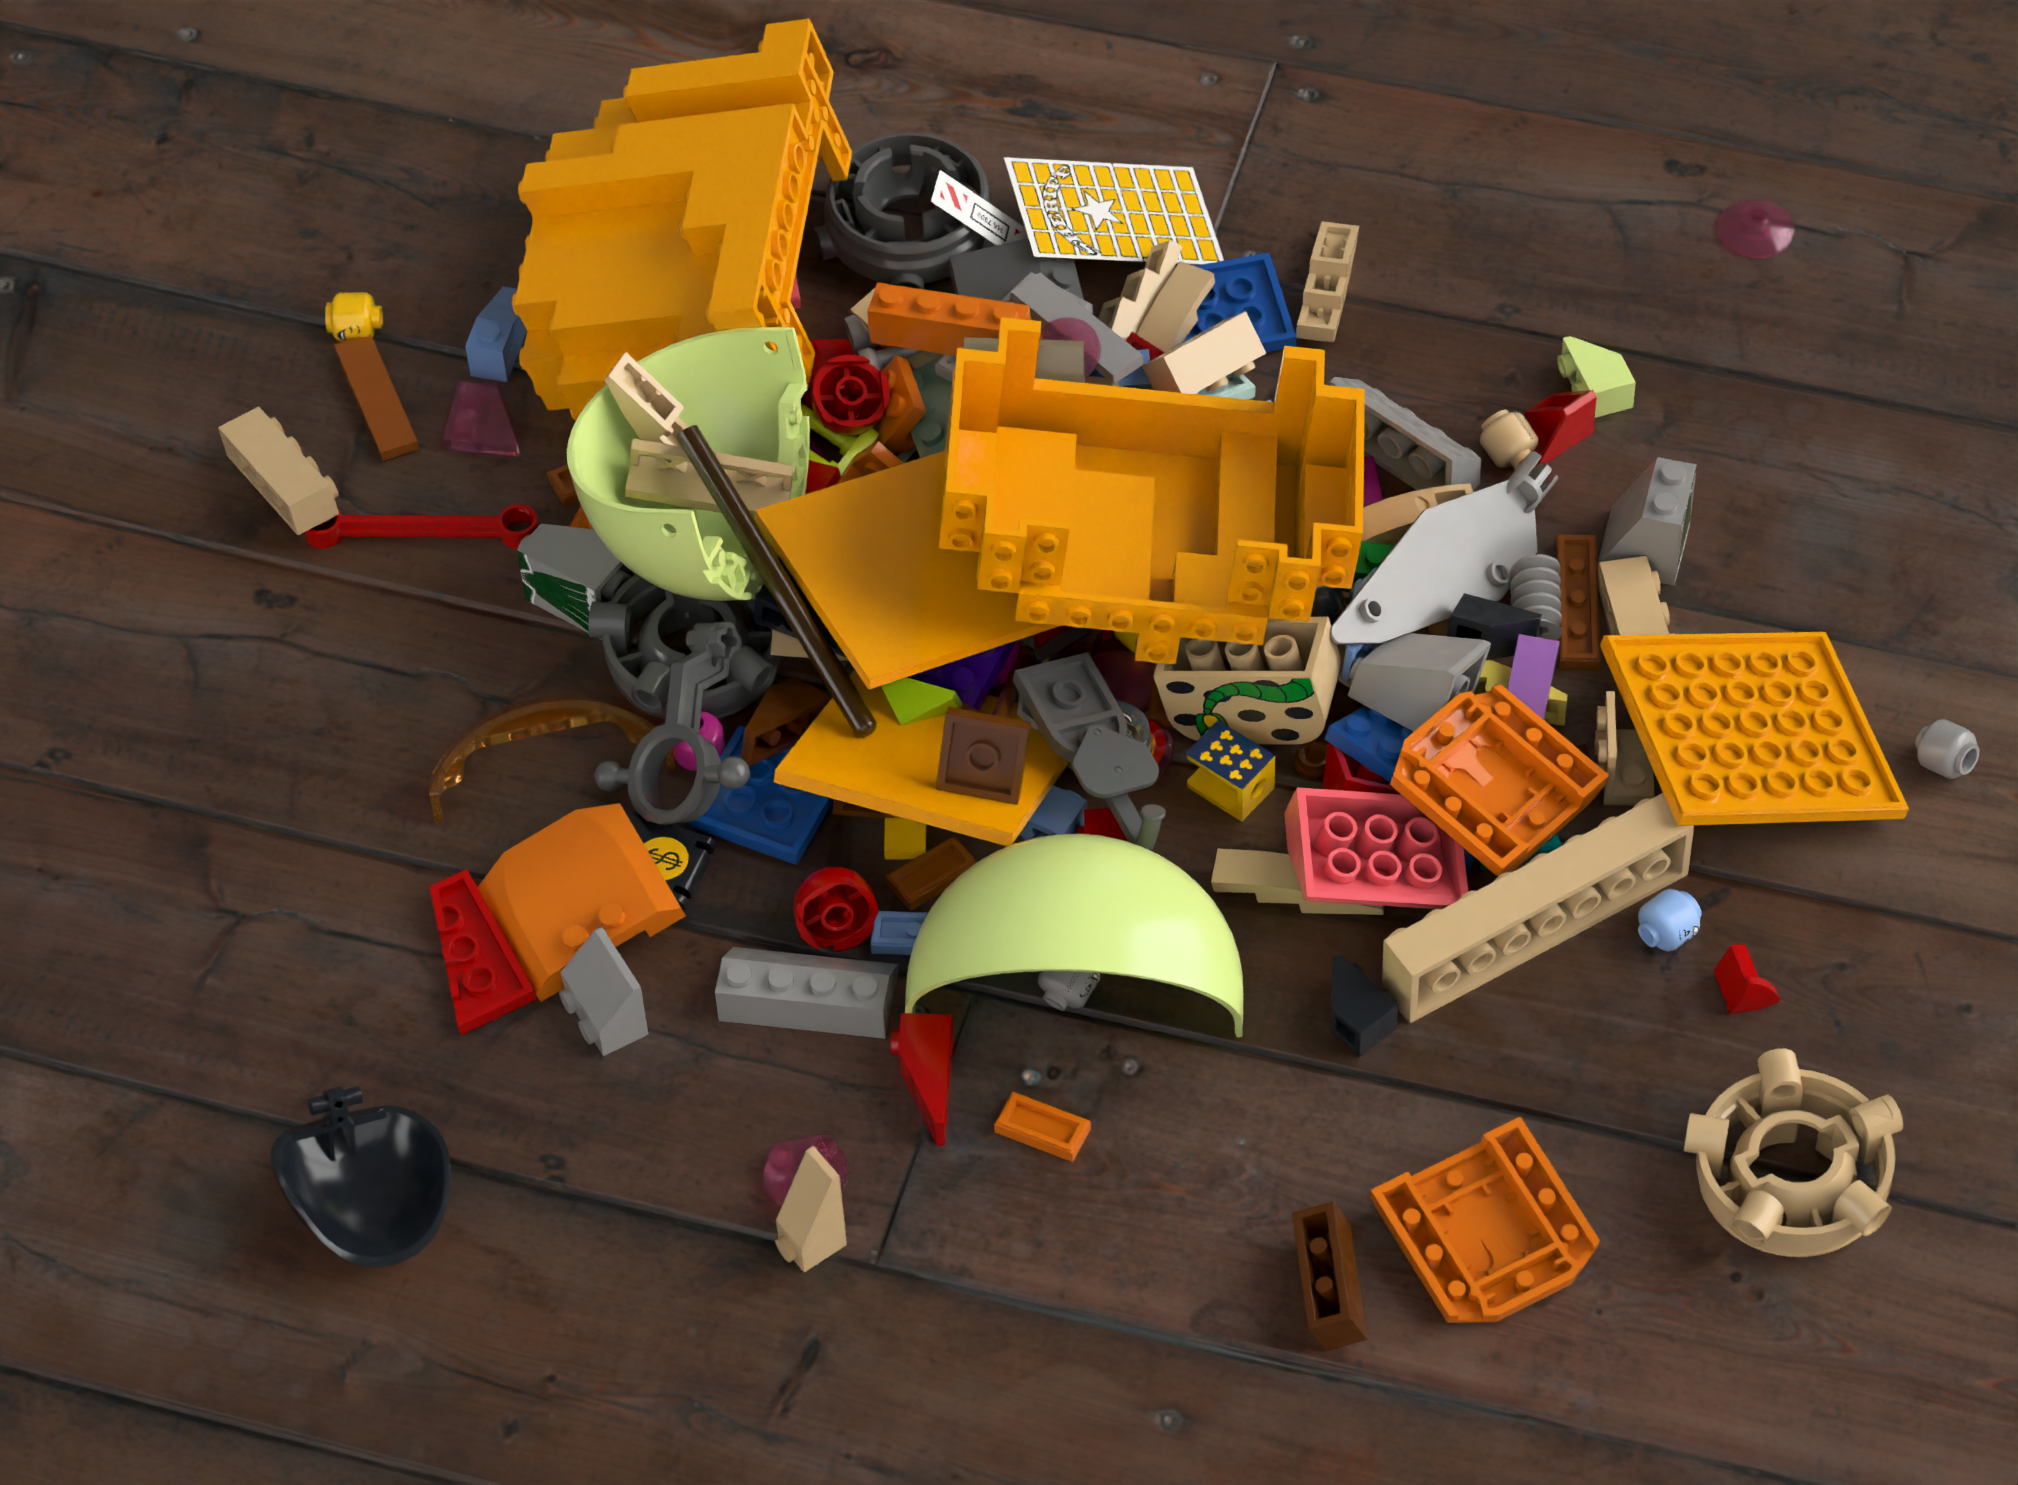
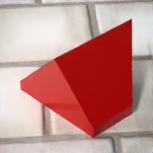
M1594 390L1553 393L1524 412L1528 423L1538 436V445L1533 452H1537L1542 458L1535 467L1544 462L1548 463L1593 433L1597 399Z

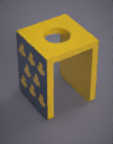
M1220 721L1215 722L1187 751V759L1199 766L1196 772L1187 780V787L1241 822L1275 788V755Z

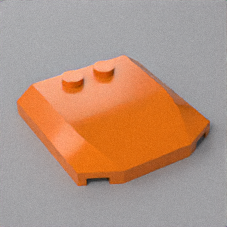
M1499 684L1492 686L1491 691L1476 695L1472 691L1459 693L1404 740L1390 785L1498 877L1505 872H1513L1582 812L1606 785L1610 775L1503 685Z
M620 803L572 811L505 851L477 887L540 1002L564 989L561 971L594 930L603 927L614 946L617 947L644 930L649 937H652L686 916Z
M1521 1116L1483 1134L1480 1143L1412 1176L1409 1171L1371 1189L1369 1198L1447 1323L1498 1322L1572 1285L1598 1248L1600 1242Z

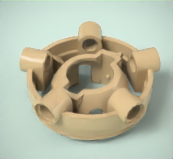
M1774 1049L1765 1052L1759 1057L1757 1062L1760 1073L1740 1080L1725 1090L1713 1102L1706 1115L1690 1113L1684 1152L1696 1153V1168L1703 1199L1721 1226L1743 1243L1775 1255L1788 1257L1817 1256L1847 1246L1862 1234L1865 1236L1871 1235L1884 1223L1890 1214L1891 1206L1886 1202V1199L1889 1195L1895 1166V1148L1892 1134L1903 1129L1901 1112L1890 1095L1885 1094L1869 1101L1858 1090L1837 1078L1815 1071L1799 1069L1796 1054L1792 1050ZM1813 1113H1817V1114L1822 1115V1116H1825V1117H1827V1118H1829V1119L1825 1120L1824 1118H1822V1117H1820V1116H1818V1115H1815V1114H1813ZM1741 1120L1747 1129L1738 1139L1735 1152L1730 1159L1728 1170L1729 1182L1719 1187L1715 1178L1720 1179L1728 1129ZM1799 1124H1805L1818 1130L1815 1150L1829 1158L1832 1164L1829 1170L1816 1180L1795 1183L1780 1179L1774 1174L1757 1179L1750 1170L1749 1166L1759 1157L1760 1150L1778 1143H1795ZM1857 1156H1859L1864 1165L1870 1162L1873 1163L1877 1182L1876 1192L1861 1180H1857ZM1785 1212L1787 1216L1786 1225L1781 1226L1783 1213Z

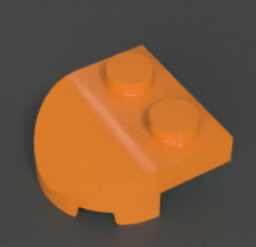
M895 355L888 365L882 369L890 387L889 404L881 420L873 429L880 433L877 441L882 443L888 450L906 453L915 446L911 430L927 410L908 359Z

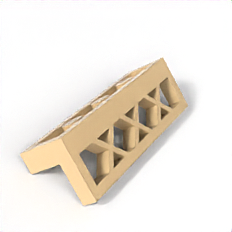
M633 438L631 464L625 488V497L721 513L694 466L688 464L691 461L681 446ZM714 452L753 518L755 510L790 499L793 465Z

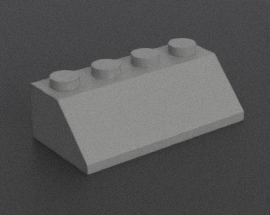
M1334 377L1330 381L1331 386L1365 389V457L1374 456L1376 464L1416 490L1469 483L1472 489L1480 484L1481 458L1473 450L1456 443L1439 428L1430 426L1416 417L1411 410L1402 408L1388 399L1380 390L1371 388L1361 380Z
M732 947L722 958L715 990L718 1019L724 1022L885 1039L899 965Z

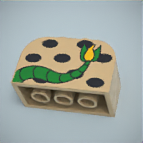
M1310 617V622L1268 618L1263 645L1180 637L1176 664L1157 663L1153 676L1168 720L1181 734L1195 741H1198L1217 721L1226 724L1256 744H1304L1313 741L1319 737L1325 727L1342 664L1338 646L1330 638L1331 624L1329 617Z

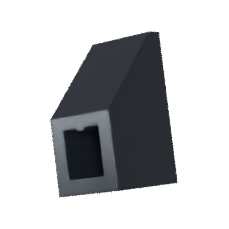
M1464 593L1451 614L1447 636L1488 641L1491 643L1486 660L1514 656L1519 634L1538 637L1542 614Z
M1338 953L1333 957L1330 1031L1357 1056L1361 1057L1397 1029L1398 1005L1393 995L1384 988L1379 989L1371 982L1365 971L1358 964L1350 963Z

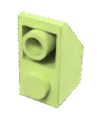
M1572 336L1563 338L1562 355H1558L1557 358L1560 373L1563 378H1569L1572 384V392L1594 390L1597 397L1595 418L1633 408L1636 382L1622 355Z

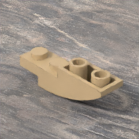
M1471 484L1445 485L1416 490L1364 507L1362 541L1395 546L1423 510L1473 493Z

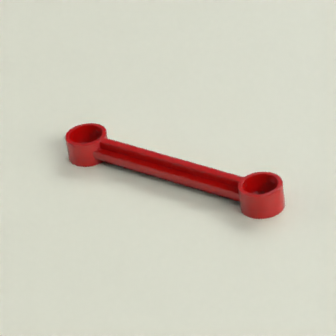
M524 504L508 506L502 510L499 516L341 515L338 510L339 515L327 520L335 523L331 528L323 531L310 529L304 532L306 541L311 546L320 549L335 546L343 537L501 538L507 547L518 549L523 538L531 535L539 524L535 510ZM517 522L531 524L530 527L523 531L515 532L507 529L510 525Z

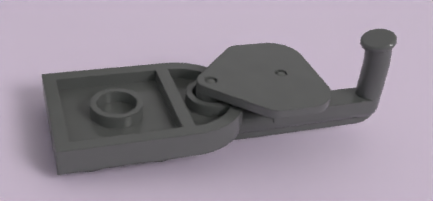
M1088 652L1015 670L1012 681L1049 747L1063 759L1072 762V769L1087 793L1095 797L1104 798L1127 841L1153 851L1161 827V821L1165 817L1166 812L1159 805H1146L1140 812L1143 817L1142 821L1127 793L1153 785L1157 780L1159 767L1144 743L1126 736V718Z

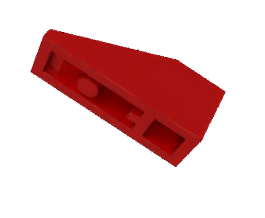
M901 1013L900 1030H892L891 1055L899 1056L900 1073L936 1145L946 1146L954 1040L952 1015Z

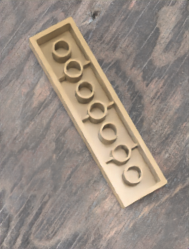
M1663 793L1652 799L1646 798L1639 801L1631 810L1618 817L1612 816L1605 819L1597 828L1582 836L1575 835L1571 837L1563 846L1548 854L1541 853L1535 856L1527 865L1513 872H1505L1499 875L1493 883L1478 891L1471 890L1461 896L1457 902L1442 910L1435 909L1429 912L1423 920L1407 928H1399L1393 931L1384 940L1381 988L1386 989L1393 995L1397 1002L1398 1010L1409 1024L1687 876L1694 826H1677Z

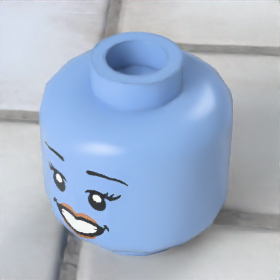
M1674 889L1664 890L1640 908L1638 913L1639 935L1650 947L1657 946L1668 952L1676 950L1698 933L1702 916L1701 909L1689 893L1685 891L1679 892Z

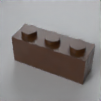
M1334 1201L1292 1212L1308 1330L1326 1351L1368 1340L1351 1223Z

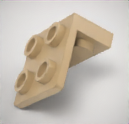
M1606 691L1605 706H1597V731L1594 734V755H1598L1597 765L1610 775L1606 785L1602 788L1603 805L1635 806L1643 799L1654 798L1653 768L1637 731L1616 729L1615 691Z

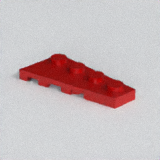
M468 869L429 886L460 1036L537 1000L532 985Z

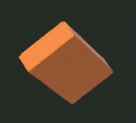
M1012 1092L996 1120L994 1128L995 1133L1073 1162L1091 1130V1121Z

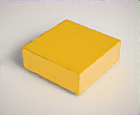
M901 817L885 818V860L915 859L926 852L927 824Z

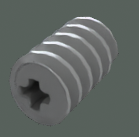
M1542 554L1521 558L1510 569V605L1542 614L1538 637L1558 640L1562 635V628L1560 627L1562 623V615L1560 613L1562 606L1560 601L1561 589L1559 588L1561 583V577L1559 576L1560 563L1557 559Z

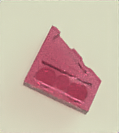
M458 381L443 436L444 450L518 456L517 440L496 384Z

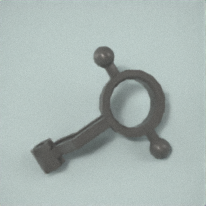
M732 622L695 624L692 631H688L686 645L689 646L692 653L671 664L665 724L656 726L642 738L632 755L629 768H624L620 763L613 760L601 762L594 773L595 783L601 790L615 792L620 790L624 784H628V794L633 807L646 821L662 825H670L677 822L684 824L695 821L711 807L718 795L720 783L726 788L738 789L743 787L750 777V769L746 761L740 757L731 756L721 762L715 746L705 737L699 735L703 690L729 676L730 658H732L735 651L740 650L741 636L737 634L736 626ZM686 742L692 748L696 758L694 785L682 803L676 808L666 810L661 805L658 797L657 778L659 770L668 752L678 743Z

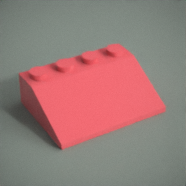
M1296 788L1284 812L1287 849L1305 901L1443 909L1457 902L1461 896L1469 892L1464 847L1403 795Z

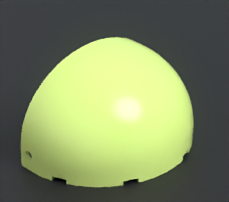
M794 327L738 328L707 333L667 346L637 362L684 406L678 417L689 427L697 425L713 452L793 465L790 499L805 495L809 466L810 426L809 416H802L801 397L807 391V383ZM770 341L775 343L778 347V350L773 351L768 349L765 345V342ZM606 384L595 394L578 416L571 430L567 445V464L577 497L588 521L601 541L631 571L655 586L685 597L714 601L755 599V593L760 591L764 582L722 513L625 497V488L631 464L633 438H640L623 415ZM771 546L772 550L774 551L775 555H776L777 558H778L777 553L775 552V550H774L773 547Z
M1057 834L1015 843L992 853L963 872L944 890L923 921L912 948L907 971L905 1013H915L916 1001L929 991L969 978L1034 971L1093 972L1154 980L1205 995L1222 1004L1230 1011L1235 1022L1236 1037H1242V968L1235 940L1223 914L1204 889L1181 868L1144 847L1123 840L1099 835Z

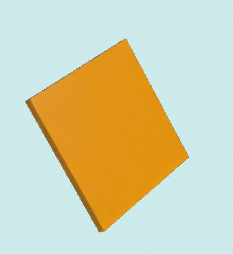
M945 451L755 510V522L868 690L1061 626L1015 621L1017 593L977 589L979 552L939 548L945 478Z
M1826 632L1603 636L1600 648L1677 826L1905 819L1909 807Z
M854 670L849 677L877 722L875 731L866 737L856 736L832 697L777 766L774 782L1008 847L1014 843L1069 761L1057 755L1049 747L1041 731H1037L1031 726L1021 798L1018 804L936 789L945 715L901 725L882 687L878 686L868 690L856 670ZM987 695L979 713L992 715L998 697ZM1015 702L1008 718L1025 721L1017 714L1018 703ZM964 705L961 707L963 710L978 712Z

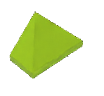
M907 677L881 685L901 725L946 715L948 707L961 709L963 704L956 691Z

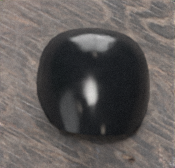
M341 1086L324 1090L322 1096L308 1099V1108L311 1115L324 1113L323 1118L285 1131L275 1140L271 1148V1162L280 1189L300 1221L323 1245L338 1256L351 1263L365 1267H384L405 1261L418 1254L432 1241L441 1226L447 1210L450 1191L449 1150L444 1138L430 1121L417 1112L403 1107L385 1105L348 1112V1106L363 1102L362 1093L358 1086L345 1090Z

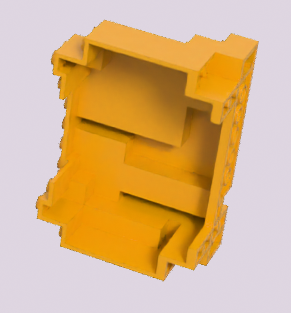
M810 19L766 24L763 41L759 42L758 52L631 69L628 85H625L623 90L624 98L602 100L599 115L594 120V129L553 134L550 149L545 154V161L526 164L523 180L518 185V193L521 202L526 203L532 215L533 223L530 235L526 237V253L523 264L519 266V283L517 292L512 296V307L514 313L520 316L527 329L524 347L519 352L520 365L524 371H527L533 382L535 393L541 396L548 411L570 408L571 417L576 421L588 402L606 385L605 377L625 352L638 362L650 354L680 341L729 329L794 327L802 355L806 383L810 382L815 351L790 301L816 163L824 161L832 181H842L848 178L852 150L829 102L834 71ZM770 341L765 342V345L768 349L773 351L778 350V347L775 343Z
M1001 317L996 352L957 348L946 432L945 478L939 548L979 552L977 589L1017 593L1015 621L1136 633V661L1176 664L1180 637L1263 645L1268 618L1310 622L1317 586L1352 589L1363 536L1365 389L1324 385L1325 350L1284 346L1274 402L1035 378L1041 321Z

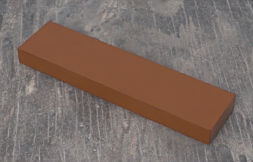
M371 334L366 337H356L334 344L336 356L381 460L386 461L419 450L417 438Z
M1556 534V559L1560 563L1559 576L1561 577V583L1559 588L1561 589L1560 601L1562 605L1560 612L1562 615V623L1560 625L1562 635L1558 638L1559 669L1600 670L1596 535Z

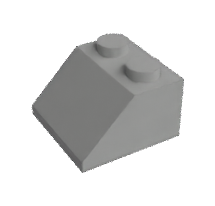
M603 927L594 930L561 971L564 989L559 991V995L569 1014L576 1012L581 1020L578 1022V1025L586 1042L589 1045L595 1043L601 1054L605 1056L647 1036L648 1028L641 986Z

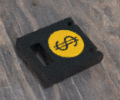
M624 810L682 910L685 911L688 905L687 898H692L710 862V854L714 852L716 847L715 840L707 835L671 824L662 825L646 821L641 815Z

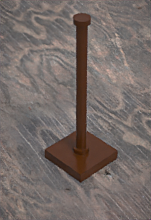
M1027 645L1020 646V654L1009 672L992 715L948 707L945 715L936 789L1007 803H1019L1031 722L1008 717L1019 693L1012 681L1014 672L1017 669L1029 667L1034 650L1032 647Z

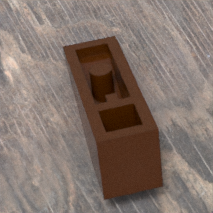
M796 676L768 688L745 728L741 758L750 767L793 747L828 704L832 696Z

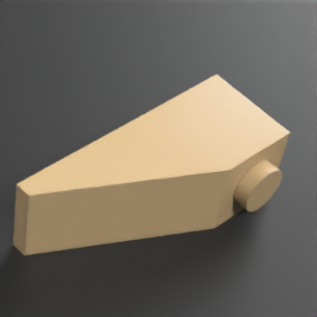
M814 1146L806 1150L776 1219L778 1239L775 1242L779 1252L786 1261L791 1262L794 1260L803 1272L811 1269L847 1245L840 1177Z

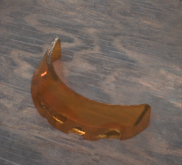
M583 695L544 696L517 702L499 709L465 730L448 747L437 763L427 787L435 823L443 821L440 807L442 792L447 788L455 786L462 780L465 774V760L476 749L602 721L616 723L622 728L628 740L639 744L642 738L657 725L629 707L606 699ZM673 748L665 757L668 771L676 770Z

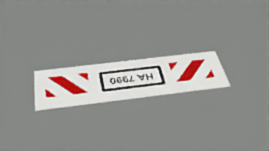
M941 170L939 171L931 199L932 203L995 245L1028 238L1024 226Z

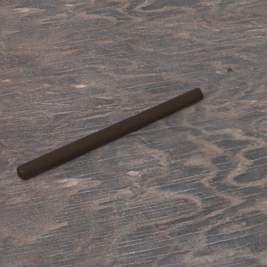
M693 425L684 429L677 435V440L853 732L858 737L869 736L875 731L877 722L699 427Z

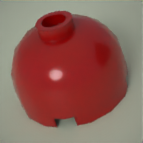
M850 354L833 357L826 362L825 366L816 373L813 379L810 400L814 415L825 428L836 434L853 436L866 433L878 424L888 407L890 387L887 377L881 369L878 371L875 366L869 364V359Z
M840 866L824 867L816 870L803 880L794 896L793 914L801 938L813 948L820 949V946H834L833 951H844L859 945L871 935L874 929L873 922L876 914L878 916L879 908L870 885L855 871Z

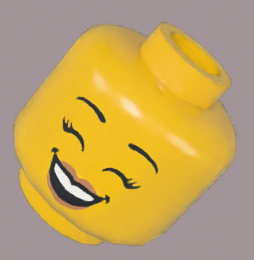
M366 292L337 293L332 302H327L326 330L328 333H333L334 338L339 342L356 337H366L370 334L373 338L375 329H382V307L375 306L373 297Z

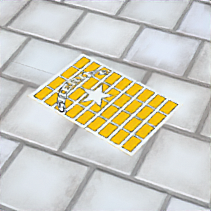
M1004 157L1034 257L1147 262L1151 247L1171 240L1183 246L1176 263L1182 261L1187 264H1207L1224 261L1193 167Z

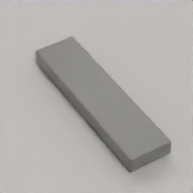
M1041 272L1011 291V301L1013 303L1030 305V317L1035 321H1041V326L1057 339L1084 341V361L1111 383H1117L1143 365V355Z

